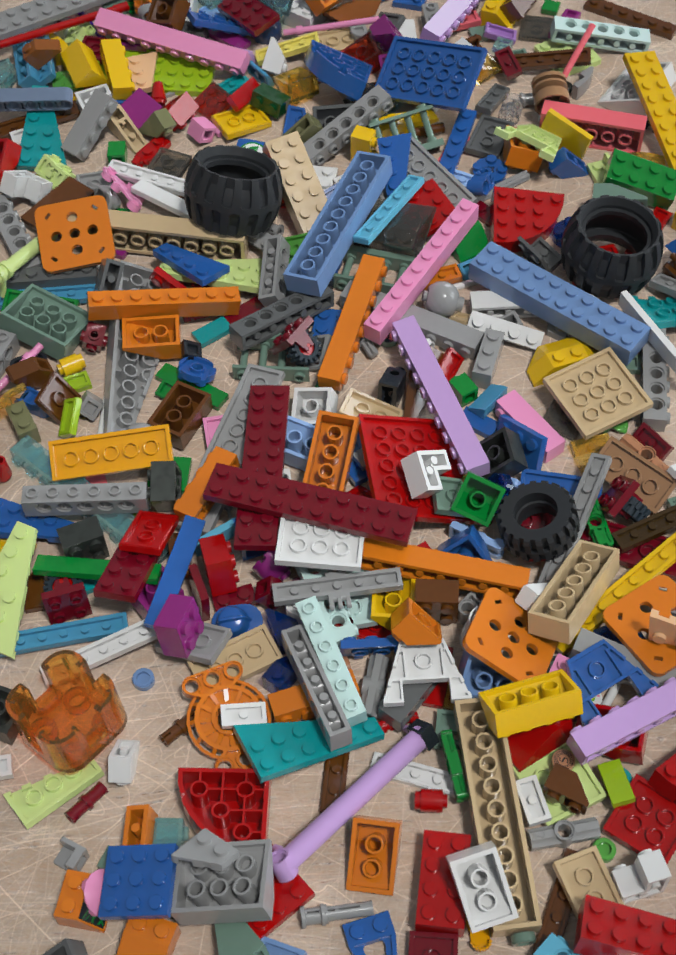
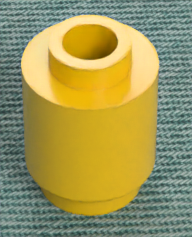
M80 353L58 360V365H56L59 375H64V377L81 372L86 367Z

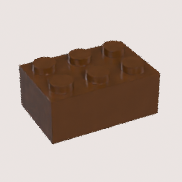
M177 380L146 423L151 426L169 424L172 446L184 450L203 423V418H206L213 409L211 394Z

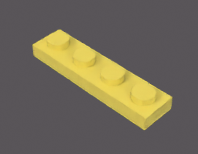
M316 31L278 44L285 58L308 51L311 40L319 43L320 40ZM268 47L255 51L259 66L263 65Z

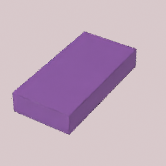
M486 22L483 37L514 46L517 31Z

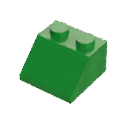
M478 220L452 252L453 257L459 263L476 257L489 243L483 226Z
M465 470L456 489L450 510L488 527L506 489L469 470Z

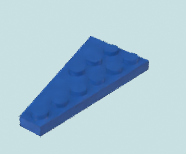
M0 498V538L8 539L16 522L19 521L38 530L37 538L47 539L48 542L61 543L56 529L74 523L56 516L26 517L21 504Z

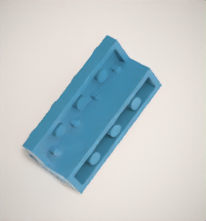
M45 35V36H42V37H39V38H36V39H50V38H49V35ZM32 40L13 45L19 86L22 88H32V85L48 86V83L56 78L53 59L39 70L23 59L22 48Z

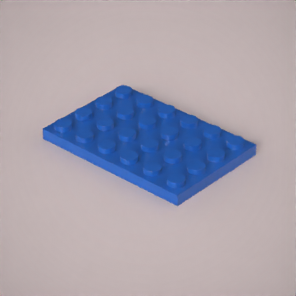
M395 35L375 86H381L391 96L392 101L415 105L426 103V106L432 104L433 108L465 112L488 51L483 47Z

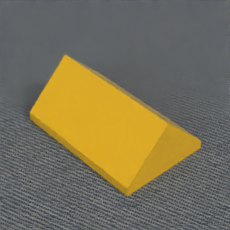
M76 39L60 54L75 88L108 84L93 50L80 40Z
M402 577L403 590L372 594L371 619L391 631V614L408 597L415 602L416 579Z

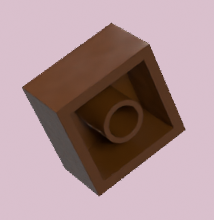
M416 579L415 603L438 623L443 625L457 624L459 580Z

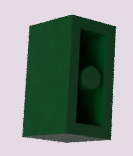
M262 83L252 91L250 105L279 119L287 112L291 97Z

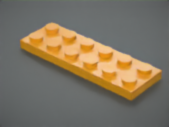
M169 424L48 441L53 482L151 468V461H174Z

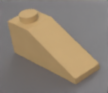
M118 104L115 112L108 120L107 127L120 141H126V146L136 154L147 144V141L122 106Z

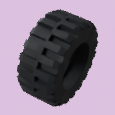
M535 480L530 481L526 485L522 483L518 485L519 488L510 490L508 492L509 495L503 497L501 504L497 508L496 522L505 548L511 551L512 555L518 558L521 556V559L525 561L530 559L534 562H541L543 559L549 561L554 556L559 557L563 555L564 550L568 551L572 547V542L577 540L580 524L574 498L565 488H560V485L553 482L549 484L548 481L541 480V482L536 483ZM547 513L555 516V519L543 528L527 529L521 526L525 519L534 514Z

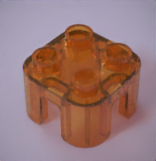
M62 650L53 653L41 664V668L49 682V688L39 698L34 700L30 690L20 683L8 694L5 706L17 731L27 746L56 770L63 773H73L86 767L124 730L127 724V713L109 676L103 673L95 680L87 661L80 654L71 650Z

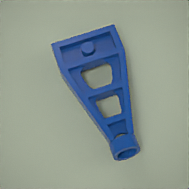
M389 911L342 925L348 948L352 955H366L364 947L380 941L385 943L386 955H397L396 933Z

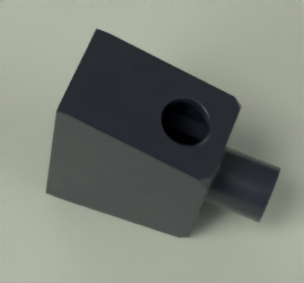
M387 367L378 384L377 399L398 408L405 391L407 372L404 368Z

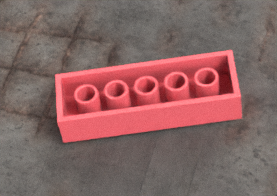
M544 100L540 117V128L548 110L552 108L594 136L588 148L612 152L614 149L640 156L648 116Z

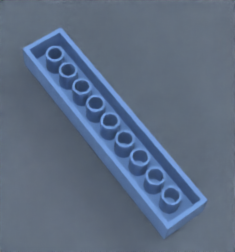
M364 151L356 152L284 271L283 276L287 290L318 297L322 296L350 248L353 236L362 227L393 173L390 156Z
M492 241L469 263V279L599 351L611 347L626 366H628L648 341L650 326Z

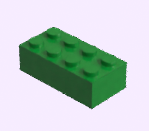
M614 149L607 161L602 183H613L647 196L649 206L655 208L658 206L668 210L676 195V170Z

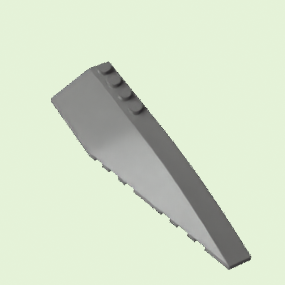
M120 261L125 263L118 290L162 289L154 285L149 279L153 269ZM122 319L109 320L104 393V433L126 430L128 426L136 423L138 413L160 360L123 351Z

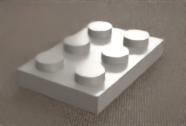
M204 622L203 633L199 635L194 650L191 651L186 660L213 666L233 635L231 629ZM158 641L155 645L156 652L163 654Z

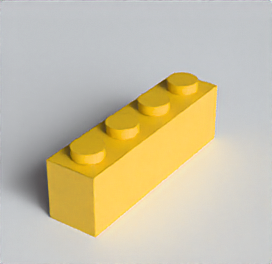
M101 39L100 55L112 98L114 100L128 99L132 92H135V84L131 82L132 73L131 69L128 70L129 62L128 58L125 57V46H122L120 39Z

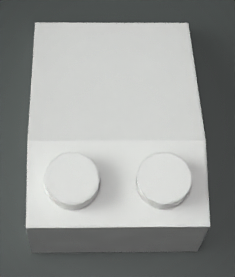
M492 841L446 856L472 933L519 918L497 848Z

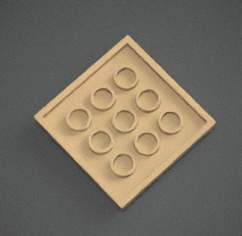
M611 347L543 378V384L585 440L653 408V401Z

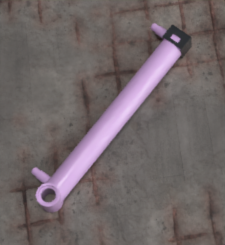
M417 718L412 724L405 725L402 730L407 735L287 846L283 847L277 844L272 846L273 874L279 882L286 883L294 879L298 874V867L424 749L430 751L440 741L432 724Z

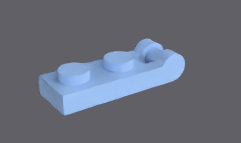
M452 521L449 527V537L451 538L467 529L468 525ZM478 531L486 543L490 556L497 560L501 559L505 548L503 539H493L485 533Z

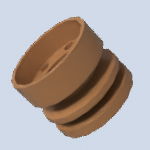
M546 71L533 78L531 82L535 111L539 115H541L544 100L570 104L566 76L559 71Z

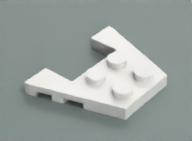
M442 638V642L439 645L407 646L403 641L399 642L383 700V707L404 706L402 684L449 682L451 703H454L455 700L472 698L444 638Z

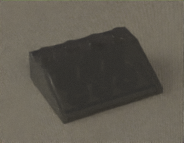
M377 199L365 222L383 204L385 199ZM406 203L370 245L354 241L352 243L355 246L417 257L424 247L437 208Z

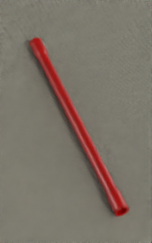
M125 1L105 9L124 13L129 11L130 7L128 2ZM98 11L0 40V49L95 21Z

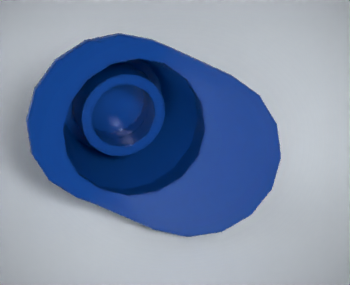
M238 604L219 609L212 618V624L230 628L233 634L230 639L262 625L263 617L255 606L251 604Z

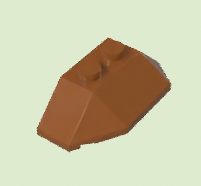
M352 0L327 10L322 14L334 22L368 18L376 15L381 0Z

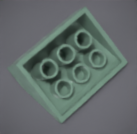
M33 283L0 312V329L15 333L20 341L32 347L38 342L44 346L41 351L57 360L67 357L74 352L80 343L82 330L86 331L88 324L86 310Z

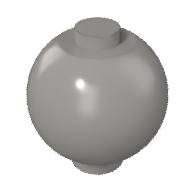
M438 281L431 284L427 290L423 291L421 301H424L426 310L446 318L452 316L455 311L461 312L465 300L464 297H460L457 288L446 281Z

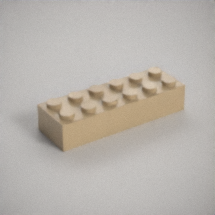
M298 131L265 142L262 151L268 157L274 159L277 166H279L283 184L282 198L297 233L303 234L309 232L326 204L327 198Z
M579 540L528 611V633L570 645L619 571L620 549Z

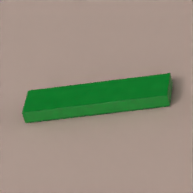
M165 363L155 375L156 380L160 382L163 378L174 383L178 380L211 394L213 409L219 411L229 399V394L208 383L204 387H199L195 383L179 379L178 368L168 363Z

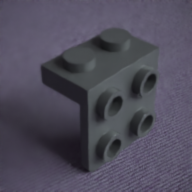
M521 236L517 238L520 243L518 246L523 251L524 257L526 259L530 258V261L533 260L538 267L551 273L562 263L561 255L542 237H539L531 245Z

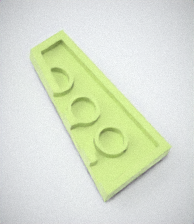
M89 756L64 767L63 771L59 773H50L43 776L44 779L32 785L27 783L21 786L22 789L13 793L9 791L3 794V796L28 830L105 774L93 757Z

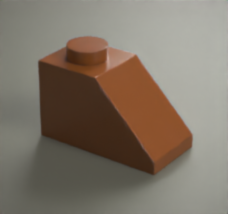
M33 39L22 48L23 59L37 70L62 52L58 39Z

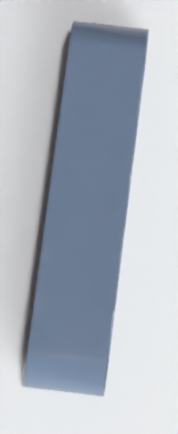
M69 87L0 88V112L69 110L73 107V90Z

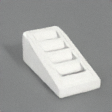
M549 582L524 585L515 602L526 611H529Z

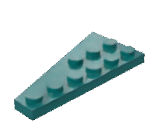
M32 85V88H36V87H49V86H37V85ZM27 111L20 144L22 146L21 154L16 165L17 170L34 171L44 154H55L61 158L63 164L67 165L64 151L61 148L62 142L55 111Z
M632 296L659 329L676 328V298L667 297L666 300H660L654 296H648V299H638V296Z

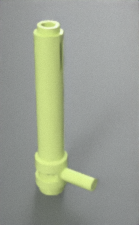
M58 234L53 236V241L57 240ZM38 236L7 260L0 262L1 298L5 297L6 281L14 276V273L40 253Z

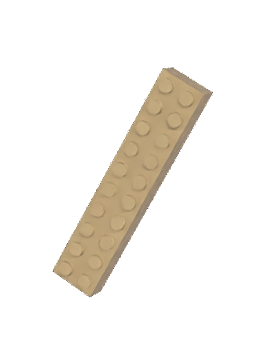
M108 209L115 250L153 255V249L162 244L169 243L212 260L247 259L248 236L220 235L197 226L193 219ZM72 214L68 217V221L73 222L77 219V215ZM92 227L88 233L96 234L98 228ZM73 231L70 237L76 238L80 235V232Z
M479 698L455 700L453 712L465 783L469 793L468 801L475 843L479 845L492 841L496 846L519 918L490 927L491 938L511 936L512 934L525 931L540 932L542 921L508 738H497L492 732Z

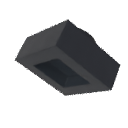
M183 339L181 343L182 359L188 357V360H194V357H202L201 343Z

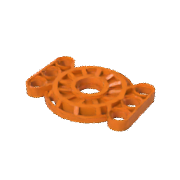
M234 660L184 679L182 682V693L185 697L192 699L187 711L186 726L194 746L202 754L217 760L215 768H218L221 763L226 762L230 764L231 768L253 769L251 764H241L239 758L245 752L233 730L222 729L219 725L220 705L265 701L267 723H271V712L263 694L254 686L240 680L243 675V667L241 663ZM229 667H236L239 670V674L231 677L227 674V669ZM214 674L219 678V681L211 685L206 681L207 676ZM190 682H194L198 685V689L191 693L185 689V686ZM192 708L196 709L194 720L190 721ZM191 727H195L196 733L198 735L197 740L192 734ZM203 743L212 750V753L205 750L200 744Z

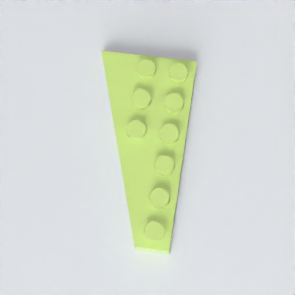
M262 258L215 260L229 265L230 272L207 284L208 286H238L239 291L259 294ZM164 262L161 263L160 268L177 281L197 284Z
M19 521L16 522L0 552V654L14 660L16 656V642L20 634L18 632L19 625L23 617L28 589L27 581L31 572V558L34 555L38 533L36 528Z

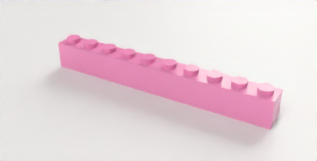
M101 7L93 24L97 32L102 36L109 35L114 39H123L132 45H135V43L140 44L143 48H153L159 53L166 52L175 58H185L189 62L196 61L205 67L212 66L219 71L226 70L235 76H238V74L244 76L251 60L246 50Z
M465 198L459 202L364 322L365 338L379 345L382 344L393 330L392 322L398 321L403 317L477 222L478 204Z

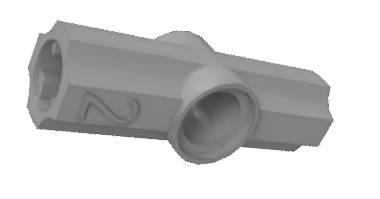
M379 653L370 656L367 674L363 678L361 688V700L366 709L367 717H375L376 720L379 711L378 704L385 693V678L389 658Z
M596 817L575 821L560 820L554 825L528 829L526 832L531 851L552 847L567 848L573 843L599 839L601 837L600 826ZM566 831L569 837H561L558 832Z

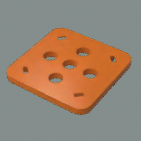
M103 196L84 197L44 205L36 209L35 222L42 266L47 273L55 274L100 265L101 260L105 258L115 259L116 251L106 199ZM49 213L50 217L46 220L45 217ZM70 215H77V219L75 221H68V217ZM96 227L98 231L96 234H89V229ZM73 231L80 232V235L78 237H70V234ZM60 234L62 238L60 241L55 242L52 240L53 236ZM76 247L83 248L80 254H74L73 250Z
M658 575L608 606L602 615L605 625L648 673L655 677L664 676L676 668V646L666 643L658 644L652 640L641 639L638 636V632L641 631L649 635L651 613L643 612L640 606L647 605L651 609L659 611V615L666 618L672 615L671 611L676 610V583L666 575ZM659 587L667 588V591L659 590Z
M492 587L483 595L462 644L469 654L512 682H517L545 674L558 641L528 633V611L519 606L514 598L500 589ZM515 620L520 621L523 625V628L518 627L515 623ZM489 623H494L498 631L493 630ZM508 635H512L516 639V643L510 641ZM526 647L532 648L535 655L530 654ZM501 650L506 651L510 658L504 657Z

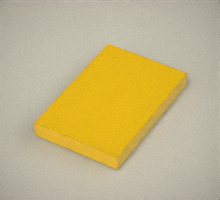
M250 104L245 105L237 113L232 109L211 116V121L227 140L272 127V122L266 114Z
M552 108L548 110L541 125L542 129L562 138L558 149L565 147L583 160L594 136Z

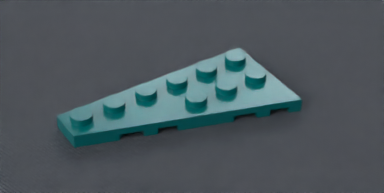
M367 717L368 720L351 727L352 744L331 751L317 720L233 725V732L260 783L381 741L385 736L375 717Z

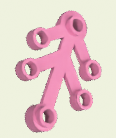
M104 166L101 173L102 177L109 183L113 182L110 186L111 189L117 193L122 191L129 200L126 206L132 212L138 213L145 199L132 193L131 186L133 184L130 182L126 184L118 178L115 169L110 166L108 168Z

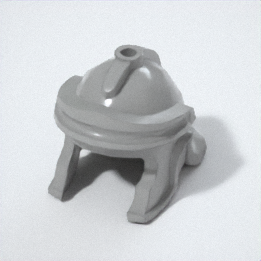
M90 181L86 183L96 188L94 196L101 195L106 199L108 209L115 210L120 208L121 201L117 192L111 189V184L101 183L98 185Z

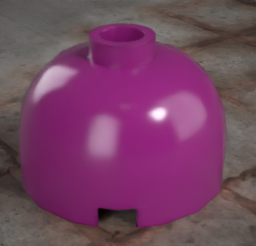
M268 551L261 561L258 560L252 570L261 579L271 575L284 581L292 574L290 571L292 566L275 565L276 551Z

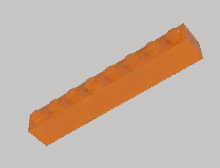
M363 254L317 375L320 387H332L334 390L341 391L343 385L347 384L348 370L353 367L354 354L358 353L360 348L359 340L364 337V322L371 315V308L376 305V294L381 291L382 278H385L387 275L388 267L385 266V258Z
M238 286L87 291L88 321L179 314V317L238 315L241 303Z
M364 538L361 565L363 570L373 571L400 567L403 578L459 580V589L485 594L489 588L494 587L516 599L522 587L529 582L530 568L418 547L416 545L403 547Z

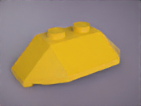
M574 337L537 347L526 373L533 387L543 385V378L597 353V350Z

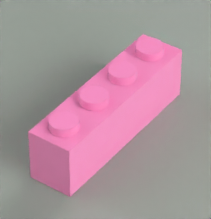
M515 390L496 400L495 414L498 418L499 415L506 414L548 438L543 459L545 464L564 452L566 440Z

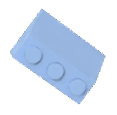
M288 415L285 464L303 471L306 470L315 425Z

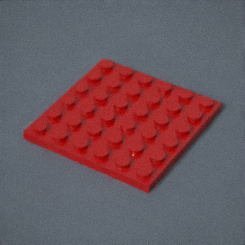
M358 414V430L373 499L418 509L415 522L452 523V521L471 525H482L469 518L435 514L432 495L428 498H411L400 460L416 451L446 450L451 470L440 476L462 479L463 476L459 473L458 462L451 457L450 446L448 443H444L441 434L442 430L436 427L434 419Z

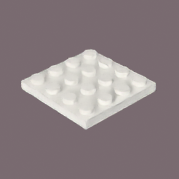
M281 518L274 563L275 565L361 572L365 537Z

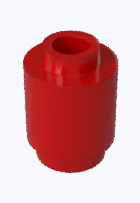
M421 788V791H415L416 810H420V812L442 813L443 808H447V794H443V789Z

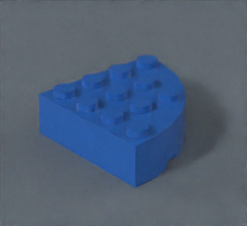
M311 40L304 60L308 69L318 77L317 80L319 82L326 83L335 90L347 95L346 98L351 101H358L361 98L373 67L368 63L315 40Z

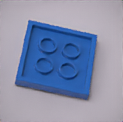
M176 843L108 846L98 918L101 920L170 918L177 864L172 862L171 854L179 849V846Z

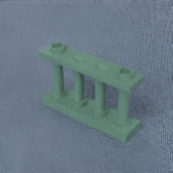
M426 103L416 106L415 110L380 121L379 118L370 120L369 124L365 126L376 130V138H383L379 126L389 124L392 136L399 135L395 121L404 119L408 132H411L412 137L418 141L411 116L420 114L428 138L427 143L421 145L427 151L444 145L443 138L437 139L434 137L426 112L433 108L432 104L426 106Z
M351 245L343 258V261L346 263L342 274L335 273L333 275L334 288L344 290L348 282L354 280L353 276H349L353 263L360 264L363 254L385 258V266L388 267V270L399 272L396 282L413 262L415 256ZM383 277L380 292L387 294L394 284L386 283Z
M279 333L245 351L241 350L240 365L232 364L233 379L241 380L247 367L249 350H260L259 366L284 371L285 378L283 381L309 382L310 375L309 367L301 365L297 367L285 366L287 354L285 350L279 352L278 366H266L268 350L274 345L272 341L278 335H283L284 333Z

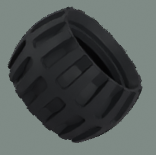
M216 145L205 147L201 151L199 150L190 163L184 183L185 205L190 219H193L197 226H201L207 231L225 236H255L258 233L266 232L279 212L283 195L282 176L276 161L265 153L235 145Z
M602 195L598 198L589 199L572 215L562 236L561 260L567 278L577 288L597 298L601 297L607 300L620 298V293L625 290L631 295L639 292L656 273L662 259L664 237L661 223L654 216L650 208H646L635 199L631 200L621 195ZM591 241L611 242L630 250L633 254L613 253L598 247Z

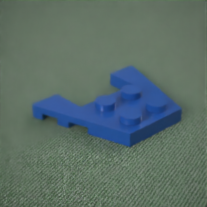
M604 639L565 662L568 676L582 691L583 714L580 715L583 727L588 725L589 721L598 715L602 717L591 699L625 678L629 680L639 697L644 696L650 688L659 686L657 682L650 680L644 675L640 668L628 662L623 654Z

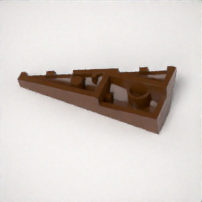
M429 345L439 363L444 354ZM409 370L403 417L418 418L419 413L426 406L427 400L426 398L422 399L419 391L420 386L414 383L412 378L413 372Z

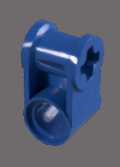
M491 168L479 169L468 180L467 189L474 196H486L494 188L495 184L491 178Z
M26 386L24 393L20 398H16L14 403L24 400L31 414L40 418L50 417L34 402L39 391Z

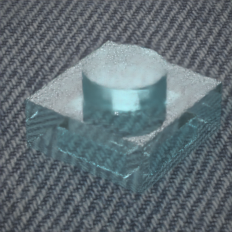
M498 37L493 45L492 52L499 51L508 46L512 49L514 41Z

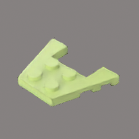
M534 124L518 125L517 128L506 126L505 129L496 127L494 131L495 135L505 140L517 137L521 139L522 143L535 146V149L540 151L538 156L553 163L562 138Z

